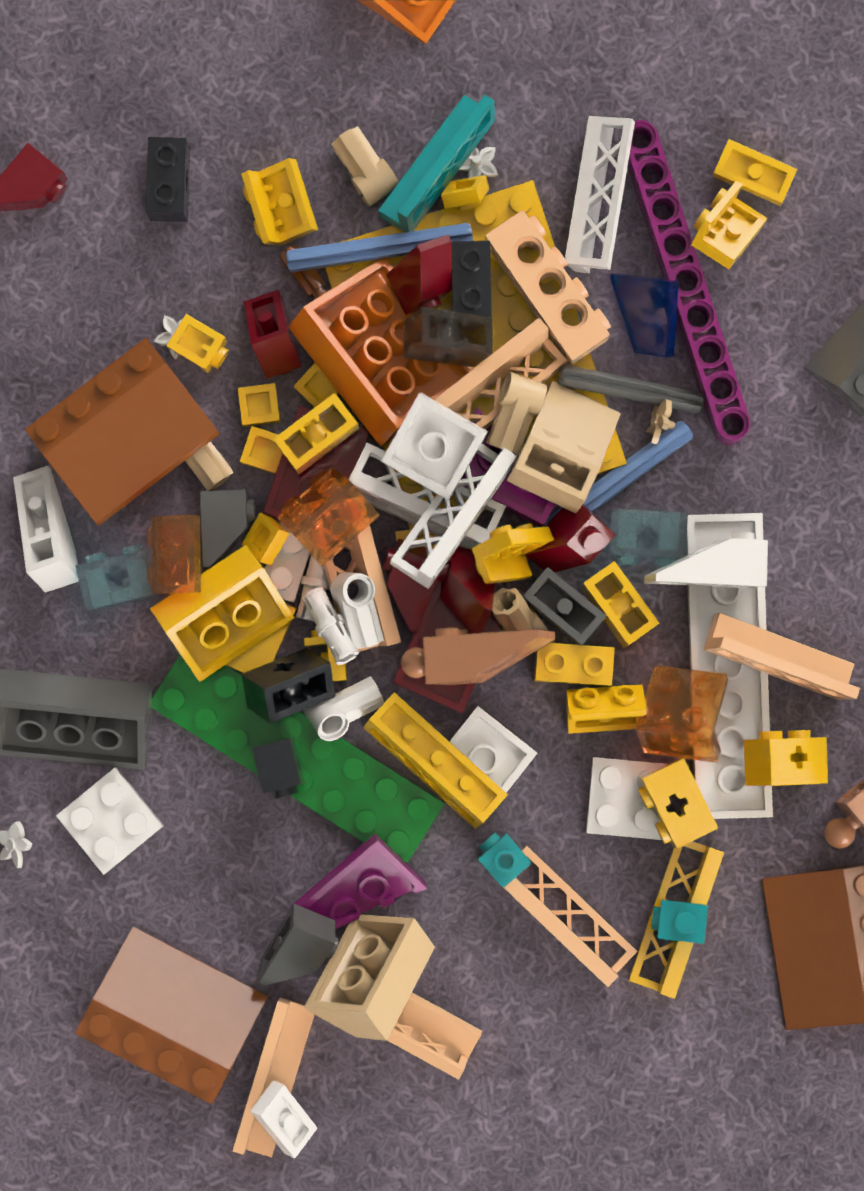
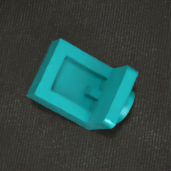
M496 832L493 833L479 846L483 853L477 857L478 860L502 887L507 886L531 864L528 857L506 832L501 837Z
M661 900V907L654 906L652 930H658L657 939L705 944L709 905Z

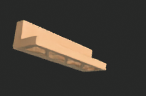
M537 318L438 396L435 401L467 420L477 422L476 425L485 430L495 420L499 409L498 396L501 379L509 372L524 375L526 378L528 376H535L532 380L543 384L560 371L562 366L568 364V360L548 339L549 328L540 318ZM542 347L554 360L545 369L529 368L530 356ZM525 361V367H518ZM496 384L495 390H488ZM478 397L495 398L494 410L487 415L471 414V405ZM466 408V414L459 413Z
M362 495L348 496L309 507L308 511L329 588L337 574L353 572L354 569L355 573L367 575L375 585L373 600L384 641L377 645L357 650L361 652L377 646H390L400 643L401 639ZM338 508L342 524L336 535L324 529L320 513ZM344 533H345L347 542H346L345 540L341 539L342 536L344 535ZM327 537L333 540L330 546L328 544ZM338 544L350 550L352 560L346 571L336 567L333 562L332 555ZM355 580L351 581L352 583L358 586ZM333 599L337 614L341 615L339 604Z
M714 614L703 650L836 700L857 699L860 688L849 684L854 668L853 663L725 614Z
M526 845L522 852L539 867V883L523 884L515 878L504 888L593 974L609 987L618 977L617 973L638 951ZM543 872L554 883H543ZM528 888H539V899ZM544 888H561L566 893L567 910H550L544 904ZM571 899L582 909L571 910ZM567 914V926L556 915ZM571 914H588L594 920V936H577L572 931ZM598 925L610 936H599ZM615 940L626 952L609 967L599 957V941ZM583 941H594L595 952Z
M411 993L387 1041L459 1080L467 1060L481 1036L482 1030L422 997Z
M282 997L277 1002L233 1152L244 1155L245 1151L249 1150L268 1157L273 1155L276 1142L250 1110L273 1080L285 1085L288 1091L292 1092L314 1019V1014L305 1008V1004Z

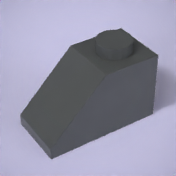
M246 489L200 491L202 567L205 570L222 561L249 532V521L256 520L255 499H248Z
M548 567L523 595L525 602L535 613L581 646L606 618L603 612Z
M293 904L260 959L259 983L270 985L318 972L324 960L333 957L339 940L335 937V920Z

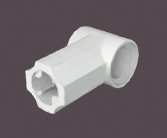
M342 572L338 574L332 581L330 587L331 595L339 604L341 615L345 620L344 627L357 649L368 648L384 641L373 600L375 585L372 579L361 573ZM355 580L359 591L356 597L351 600L347 594V587L351 581Z
M370 676L335 693V697L304 709L303 712L321 739L333 741L346 733L350 722L379 709L384 704V700L375 681Z

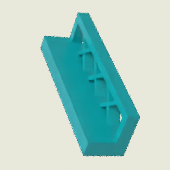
M466 95L462 97L378 210L379 217L403 232L415 230L495 122L493 99L484 95L479 103Z

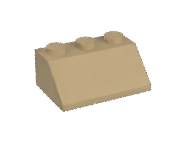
M360 915L359 919L350 922L333 957L329 960L306 1002L305 1008L356 1038L387 1041L435 946L415 918Z

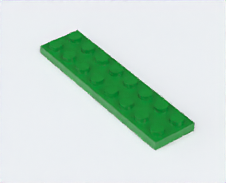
M180 654L152 698L151 708L257 775L258 771L252 748L294 738L305 783L297 785L299 793L290 796L364 843L374 834H377L406 863L412 857L445 804L340 737L333 741L321 739L305 714L300 711L275 722H267L247 708L242 675L229 666L224 665L199 682Z

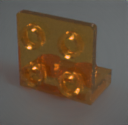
M335 468L319 472L310 481L309 485L311 487L300 497L296 495L285 502L281 508L282 513L277 517L322 567L380 516L353 483Z
M193 514L151 517V526L148 529L147 538L152 553V564L148 570V580L152 586V594L169 596L171 594L201 593L200 516Z
M655 666L645 696L646 715L639 716L636 726V732L644 753L717 763L721 748L715 733V727L728 684L727 675L724 673Z

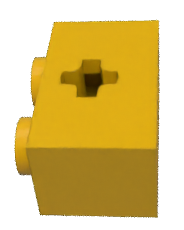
M333 393L273 440L299 475L359 430V426L341 400Z
M615 561L579 587L587 599L606 615L603 621L623 649L659 624L656 617Z
M549 643L536 651L534 681L610 687L612 686L615 647Z
M810 730L787 731L788 738H783L782 731H759V739L744 740L745 786L828 783L827 738H811Z
M679 758L639 778L643 786L637 789L647 810L654 807L660 819L659 822L655 823V827L664 844L671 842L672 846L678 849L718 829L684 758ZM672 794L675 798L684 799V803L680 806L682 813L679 815L674 811L666 810V806L670 804L668 796Z

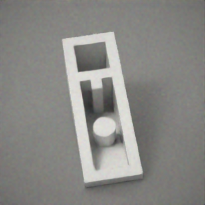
M45 466L13 477L26 573L45 593L79 582L80 576L76 549L51 469Z
M732 532V538L718 541L645 575L644 583L736 588L767 586L768 540H755V533Z

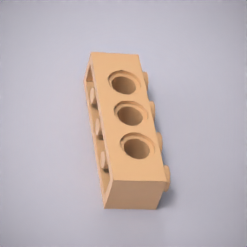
M522 210L486 234L485 241H490V252L536 318H540L549 328V337L558 350L566 357L568 364L573 365L608 340L610 334L607 329L611 326L601 310L596 309L593 311L586 301L589 294L582 282L577 277L572 280L564 269L567 266V262L558 248L554 246L550 249L542 238L546 233L538 219L534 215L529 218L524 210ZM524 247H531L537 251L539 258L534 263L528 264L522 262L517 253ZM545 278H553L558 281L560 290L556 294L548 295L542 292L539 283ZM566 309H575L580 313L582 321L576 326L566 325L561 319V313Z

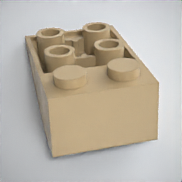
M552 381L542 408L534 419L507 481L569 511L577 513L585 502L597 476L621 413Z

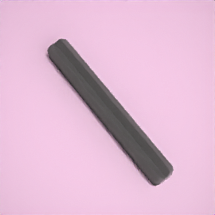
M567 364L560 368L558 375V384L562 386L658 406L667 399L672 401V409L692 413L700 412L704 401L701 392Z

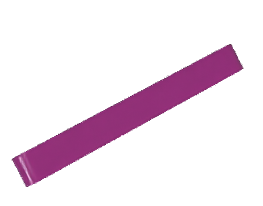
M637 120L634 121L633 135H644L648 139L649 145L639 149L631 144L627 167L699 391L704 397L703 404L712 432L721 443L727 445L735 444L749 432L750 418L695 247L691 246L693 241L657 130L650 122ZM646 169L655 170L660 175V182L656 184L646 183L641 177V172ZM659 204L666 205L670 208L672 217L667 220L658 219L654 215L652 208ZM672 239L677 240L683 246V253L676 256L670 255L666 252L664 243ZM680 275L691 277L695 288L691 291L680 290L676 285V277ZM693 310L702 312L706 318V325L702 327L692 326L687 320V313ZM702 346L714 348L717 352V361L706 363L701 360L698 352L699 348ZM720 381L726 384L729 389L728 397L725 399L715 398L710 391L711 383ZM733 417L738 420L740 424L739 434L729 435L724 432L722 428L723 418Z

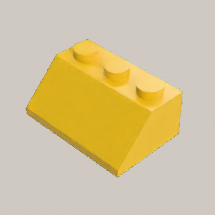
M246 545L150 608L199 682L294 619V616L264 568Z

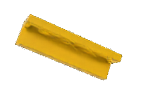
M395 692L363 727L474 829L483 824L508 795Z
M693 841L684 845V847L703 853L698 869L684 875L678 863L682 847L678 849L673 847L654 906L661 907V900H666L668 888L680 882H683L689 894L687 903L707 905L724 852ZM676 868L680 877L671 881ZM695 876L692 888H690L687 879ZM653 906L628 981L656 990L662 995L675 999L694 943L672 941L659 947L653 935L654 930H652ZM650 941H652L655 950L647 953ZM671 948L666 961L662 952ZM657 954L665 967L660 983L639 976L643 962Z

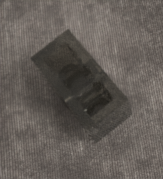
M421 307L403 321L404 358L475 367L493 354L492 317Z

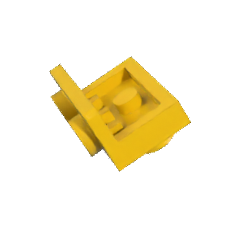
M288 158L261 171L248 170L241 174L244 182L243 193L248 203L251 204L255 217L254 229L264 244L281 246L318 230L296 159Z
M737 180L728 191L722 188L718 192L710 206L712 211L705 208L693 226L698 232L691 246L727 269L732 267L763 228L767 217L736 198L743 186Z
M528 523L512 529L511 525H506L489 533L490 539L471 549L476 559L477 571L486 584L525 580L532 576L525 555L554 541L549 526L533 528L532 523Z
M642 684L566 690L568 734L644 729L646 703Z

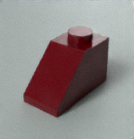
M27 143L0 175V212L44 208L49 201L55 203L65 192L67 186L64 183L68 178L59 167Z
M449 235L417 245L386 274L405 315L419 310L422 315L433 312L442 306L440 300L452 291V241Z
M279 289L244 301L251 346L266 379L276 375H284L302 367L298 344L295 336L288 328L291 323Z
M584 504L577 513L562 507L545 526H549L554 541L526 554V556L543 570L548 567L555 573L591 563L614 538L615 534Z
M398 538L395 549L388 548L382 563V570L386 571L387 586L410 631L417 633L438 576L430 588L427 589L391 565V559L405 541ZM426 547L409 549L403 560L419 570L428 558Z
M458 546L438 576L437 580L441 581L440 598L473 634L482 633L492 612L495 583L486 584L477 571L473 551Z

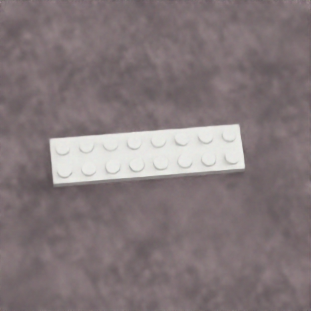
M762 513L685 516L686 556L718 541L732 538V532L755 533V540H763ZM687 585L694 780L714 819L773 817L772 786H745L744 740L759 739V731H770L768 674L703 650L715 613H722L766 630L765 587L736 588Z

